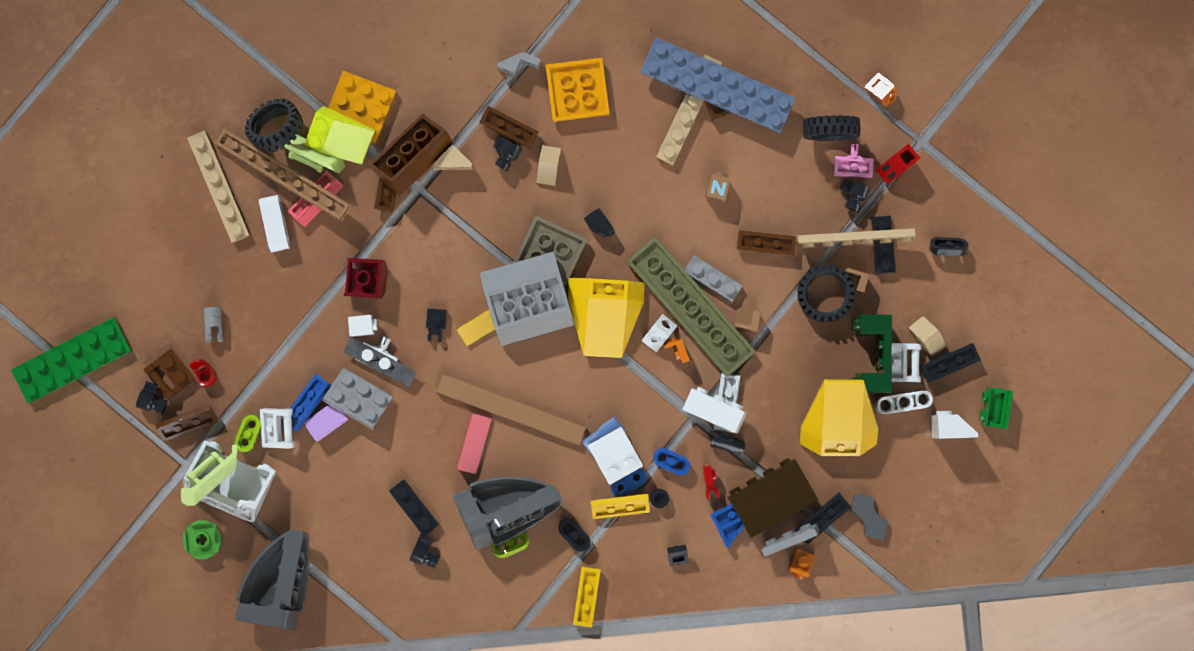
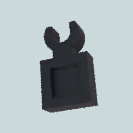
M427 309L426 328H431V332L427 336L428 341L431 342L432 336L436 334L438 335V342H442L443 337L440 329H446L447 310Z

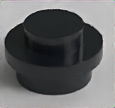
M656 489L650 495V502L656 508H663L669 502V495L663 489Z

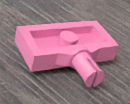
M851 144V154L849 156L834 157L833 176L871 179L873 176L874 159L858 156L859 144Z

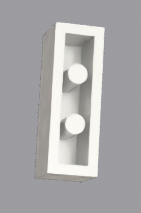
M700 387L697 390L691 389L682 410L733 433L739 432L747 414L746 411H743V406L734 402L732 405L725 403V398L719 395H715V397L707 395L709 391Z

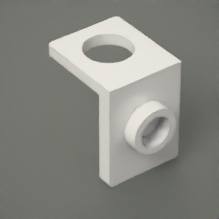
M662 314L642 339V342L657 352L677 325ZM662 321L668 323L670 329L664 327Z

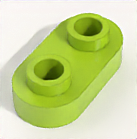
M248 415L242 420L234 441L238 451L248 452L253 449L261 431V420L258 416ZM251 421H254L256 423V426L254 428L250 427ZM244 439L248 440L247 446H244L242 444V441Z
M524 531L498 546L493 541L491 549L496 557L505 558L526 549L530 539ZM519 540H523L521 544H517Z

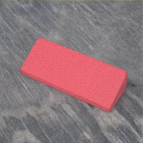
M327 170L314 182L334 195L343 187ZM300 197L287 212L302 226L306 227L321 209Z
M472 414L457 466L458 470L473 474L477 473L491 418Z

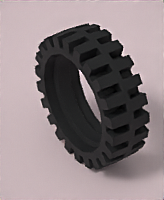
M276 98L273 102L269 100L266 105L262 103L260 105L261 108H255V113H251L249 115L250 119L246 120L247 125L244 128L249 141L257 150L261 152L266 151L267 153H271V150L276 152L278 148L282 150L285 148V144L289 146L291 144L290 140L295 141L296 135H299L301 133L300 129L303 128V119L300 112L290 100H285L284 98H280V100ZM280 115H289L287 122L281 129L267 136H259L261 129L268 121Z
M826 115L803 120V138L807 140L841 141L860 137V118L856 116Z
M821 265L812 268L802 277L798 286L797 296L802 310L809 317L821 322H831L840 319L850 310L855 298V288L850 276L844 270L836 266ZM832 275L843 284L845 290L844 301L835 311L820 312L809 303L807 297L808 286L816 277Z

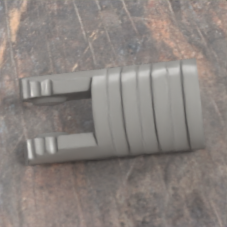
M221 307L204 308L205 342L211 341V327H216L217 341L223 342Z

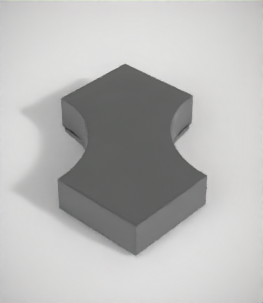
M854 493L850 512L856 514L862 520L864 535L884 540L888 521L882 519L876 513L874 498Z

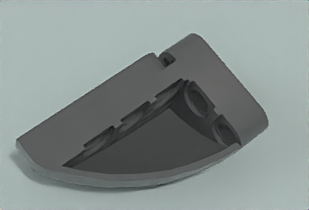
M496 477L480 480L470 484V489H465L453 495L456 506L477 551L493 544L492 539L495 545L498 546L514 538L551 515L563 504L556 487L542 481L523 477Z
M287 531L269 544L256 558L246 573L237 595V601L240 602L238 603L236 621L296 630L299 613L294 612V610L303 611L309 566V535L307 532Z

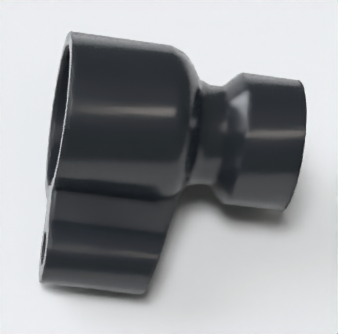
M499 136L493 147L501 153V157L496 160L495 165L508 172L511 167V161L517 160L523 149Z
M844 178L840 190L850 196L844 207L851 211L859 212L860 202L866 200L870 187Z
M146 381L144 388L138 396L136 407L145 411L154 409L156 413L163 415L168 400L163 398L157 399L158 385Z
M420 534L409 561L419 565L427 563L429 567L435 569L440 554L429 552L431 538Z

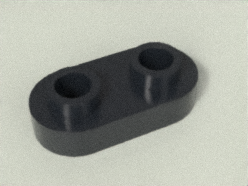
M935 237L930 241L929 250L937 256L959 257L967 253L969 244L961 238Z
M564 518L560 521L558 531L576 551H586L591 543L590 537L571 518ZM566 524L571 525L572 529L570 531L564 529ZM579 538L584 539L585 543L583 545L577 543Z

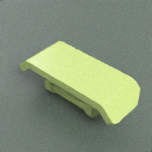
M296 135L295 141L290 140L291 144L289 146L287 144L284 145L285 148L290 150L288 158L295 159L312 167L319 173H322L324 167L340 173L345 168L343 159L321 154L304 146L306 139L299 135Z
M232 445V454L225 460L213 451L203 463L186 475L187 479L195 486L181 489L182 503L187 506L196 505L237 469V445ZM214 462L218 464V466L215 467L202 480H199L197 478Z

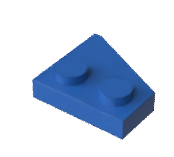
M732 504L710 514L726 548L730 547L744 527Z

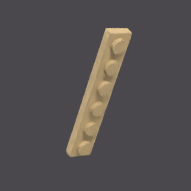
M708 55L703 57L719 65L722 64V62ZM686 93L656 158L672 166L674 165L704 102L703 100Z
M204 130L188 137L189 144L231 242L234 243L251 236L207 132Z
M915 228L798 235V243L803 245V248L814 247V244L821 243L822 247L834 246V243L841 242L843 246L853 245L855 241H861V244H872V240H880V243H891L892 239H900V242H910L911 238H915Z

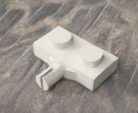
M383 337L380 346H372L363 342L365 345L398 362L399 358L391 355L386 350L391 341L389 338ZM366 349L362 352V358L365 361L373 359L374 354L371 350ZM382 358L379 361L380 368L388 369L391 366V361L388 358Z

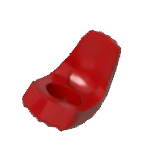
M197 359L189 364L201 387L208 388L215 384L217 381L215 373L206 360Z

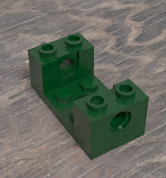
M860 314L855 316V320H852V331H855V336H878V339H875V351H878V358H875V370H878V373H856L852 380H864L867 393H892V315Z

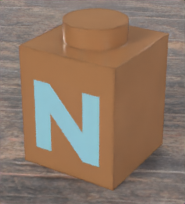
M716 172V175L712 174L706 199L724 203L731 178H727V174Z

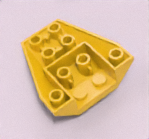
M568 278L567 298L583 356L622 358L644 303V282Z
M824 380L801 425L800 444L820 456H861L877 445L878 425L864 380Z

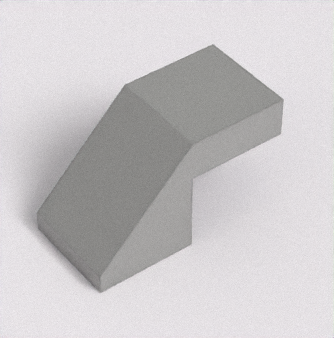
M522 52L499 62L497 68L516 77L521 63L539 70L541 59Z

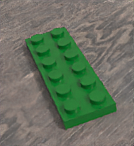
M113 317L11 369V372L27 404H31L132 352V349L116 317Z

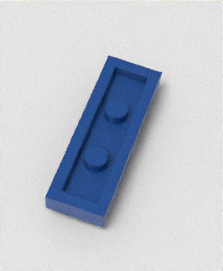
M318 374L313 376L291 406V409H293V415H291L292 429L296 432L300 430L331 387V384Z

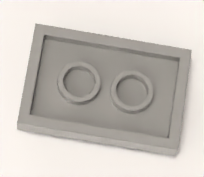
M343 368L323 397V401L373 430L393 397Z

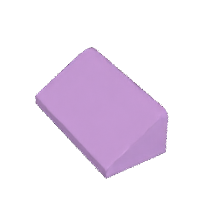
M328 405L305 421L304 424L315 441L318 442L348 421V418L341 411Z

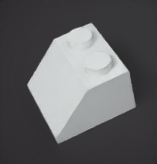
M936 411V415H931L932 438L978 437V433L958 414L952 415V411Z
M622 427L588 445L609 485L643 466Z

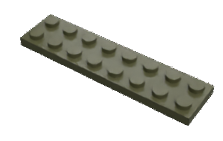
M656 237L652 238L626 261L726 377L756 352Z

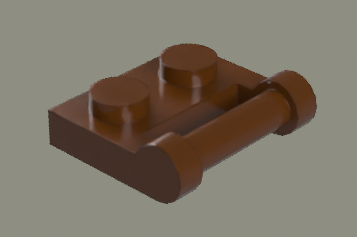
M169 349L144 368V372L152 377L163 391V396L167 400L171 399L195 380V377L172 349ZM159 366L175 385L172 389L169 388L155 370Z

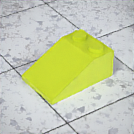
M323 106L315 113L304 146L321 154L363 164L375 130Z

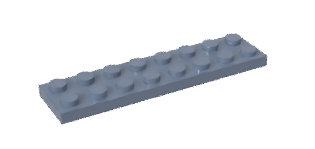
M655 37L640 71L643 75L779 134L795 101L793 96Z

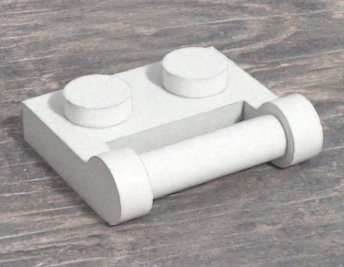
M892 343V382H921V376H919V350H921V344ZM907 350H912V376H907Z
M260 409L262 447L286 449L295 447V441L292 439L291 422L293 409ZM281 416L284 419L285 441H282Z

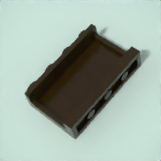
M786 458L779 463L780 467L776 469L771 467L762 472L764 476L759 479L753 477L746 481L747 485L740 489L738 486L729 491L730 495L727 498L743 523L749 537L752 538L818 500L796 459L790 460V458Z

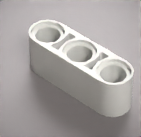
M279 195L259 199L270 252L290 249V240Z
M928 391L884 396L876 400L875 409L880 414H890L927 408L932 404L933 397ZM921 394H924L927 398L924 405H921L918 401V397ZM902 397H905L908 401L905 408L899 404V400ZM883 400L889 403V408L886 411L880 407V403Z

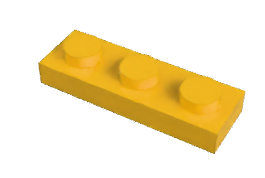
M648 494L590 501L593 519L650 512Z
M581 567L573 625L592 627L601 569Z

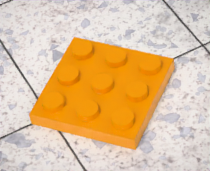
M602 58L546 65L553 122L610 115Z
M342 71L328 108L374 129L375 133L371 143L376 145L397 91Z

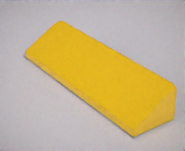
M490 310L456 329L466 346L495 330Z

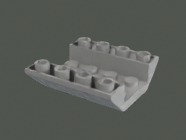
M554 251L480 272L485 297L501 346L575 325Z

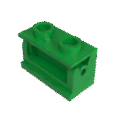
M987 387L986 391H983L982 402H984L983 410H980L979 421H981L982 426L1008 429L1013 391Z

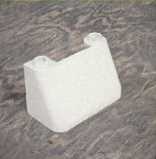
M204 440L186 475L203 463L213 451L224 460L228 456L222 454L221 446L218 443ZM237 460V469L200 501L246 521L254 522L273 481L275 470L267 464L254 468ZM214 462L197 478L199 480H202L215 467H217L218 464ZM185 475L183 479L184 488L195 486Z

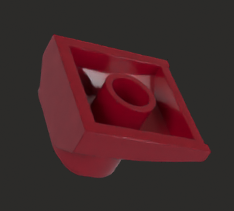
M347 258L344 296L382 299L386 292L388 268L386 261Z

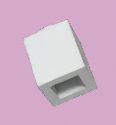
M372 315L348 317L350 337L375 335V330H378L377 319H374Z

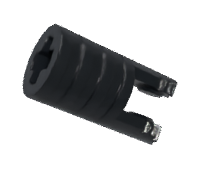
M714 430L710 447L740 453L746 449L744 440Z

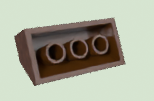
M422 113L368 166L391 190L400 196L454 143L444 128Z

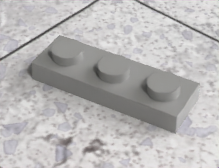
M696 256L692 257L685 269L690 277L730 302H733L742 287L741 284Z
M810 523L803 525L797 532L788 531L782 535V538L777 540L771 538L765 541V545L761 550L764 557L815 537L820 530L817 523L812 526Z

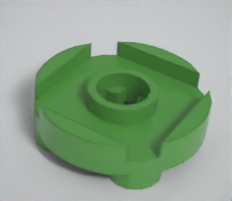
M208 520L195 521L190 524L183 534V547L186 552L196 559L210 558L220 550L222 533L215 523ZM201 534H204V537H207L205 545H202L201 542H198V538L201 537Z

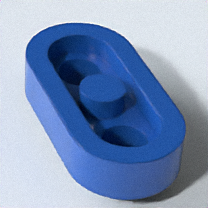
M666 448L656 450L653 455V460L657 466L676 475H685L690 469V462L686 457ZM661 454L666 455L665 461H660L659 456ZM678 462H682L684 464V467L682 469L677 468Z
M639 468L612 483V493L617 497H624L645 483V472ZM636 473L640 475L638 481L633 480V475ZM618 484H622L624 486L623 491L617 490Z

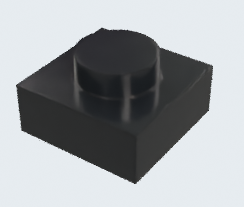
M686 545L667 548L670 566L689 563Z

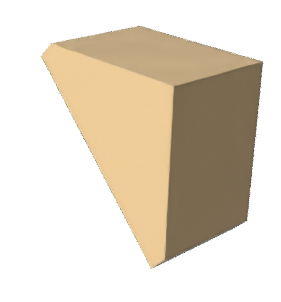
M453 144L433 164L435 170H473V164Z
M542 145L536 183L555 186L561 148Z
M924 316L908 327L931 358L947 347L940 331Z

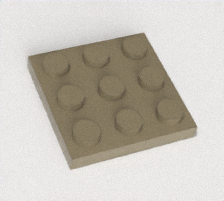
M535 215L513 263L554 251L565 289L568 278H570L587 239Z

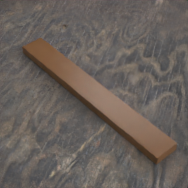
M226 128L222 130L214 143L340 222L343 221L352 207L344 200L267 153L257 150L252 144Z
M442 374L436 390L437 393L580 445L586 430L584 426Z

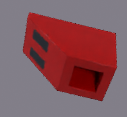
M908 143L875 171L888 185L921 158Z

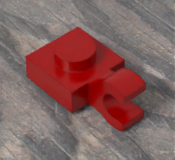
M703 466L706 499H710L709 493L711 491H715L716 497L720 498V491L714 487L713 481H717L715 469H712L711 466Z

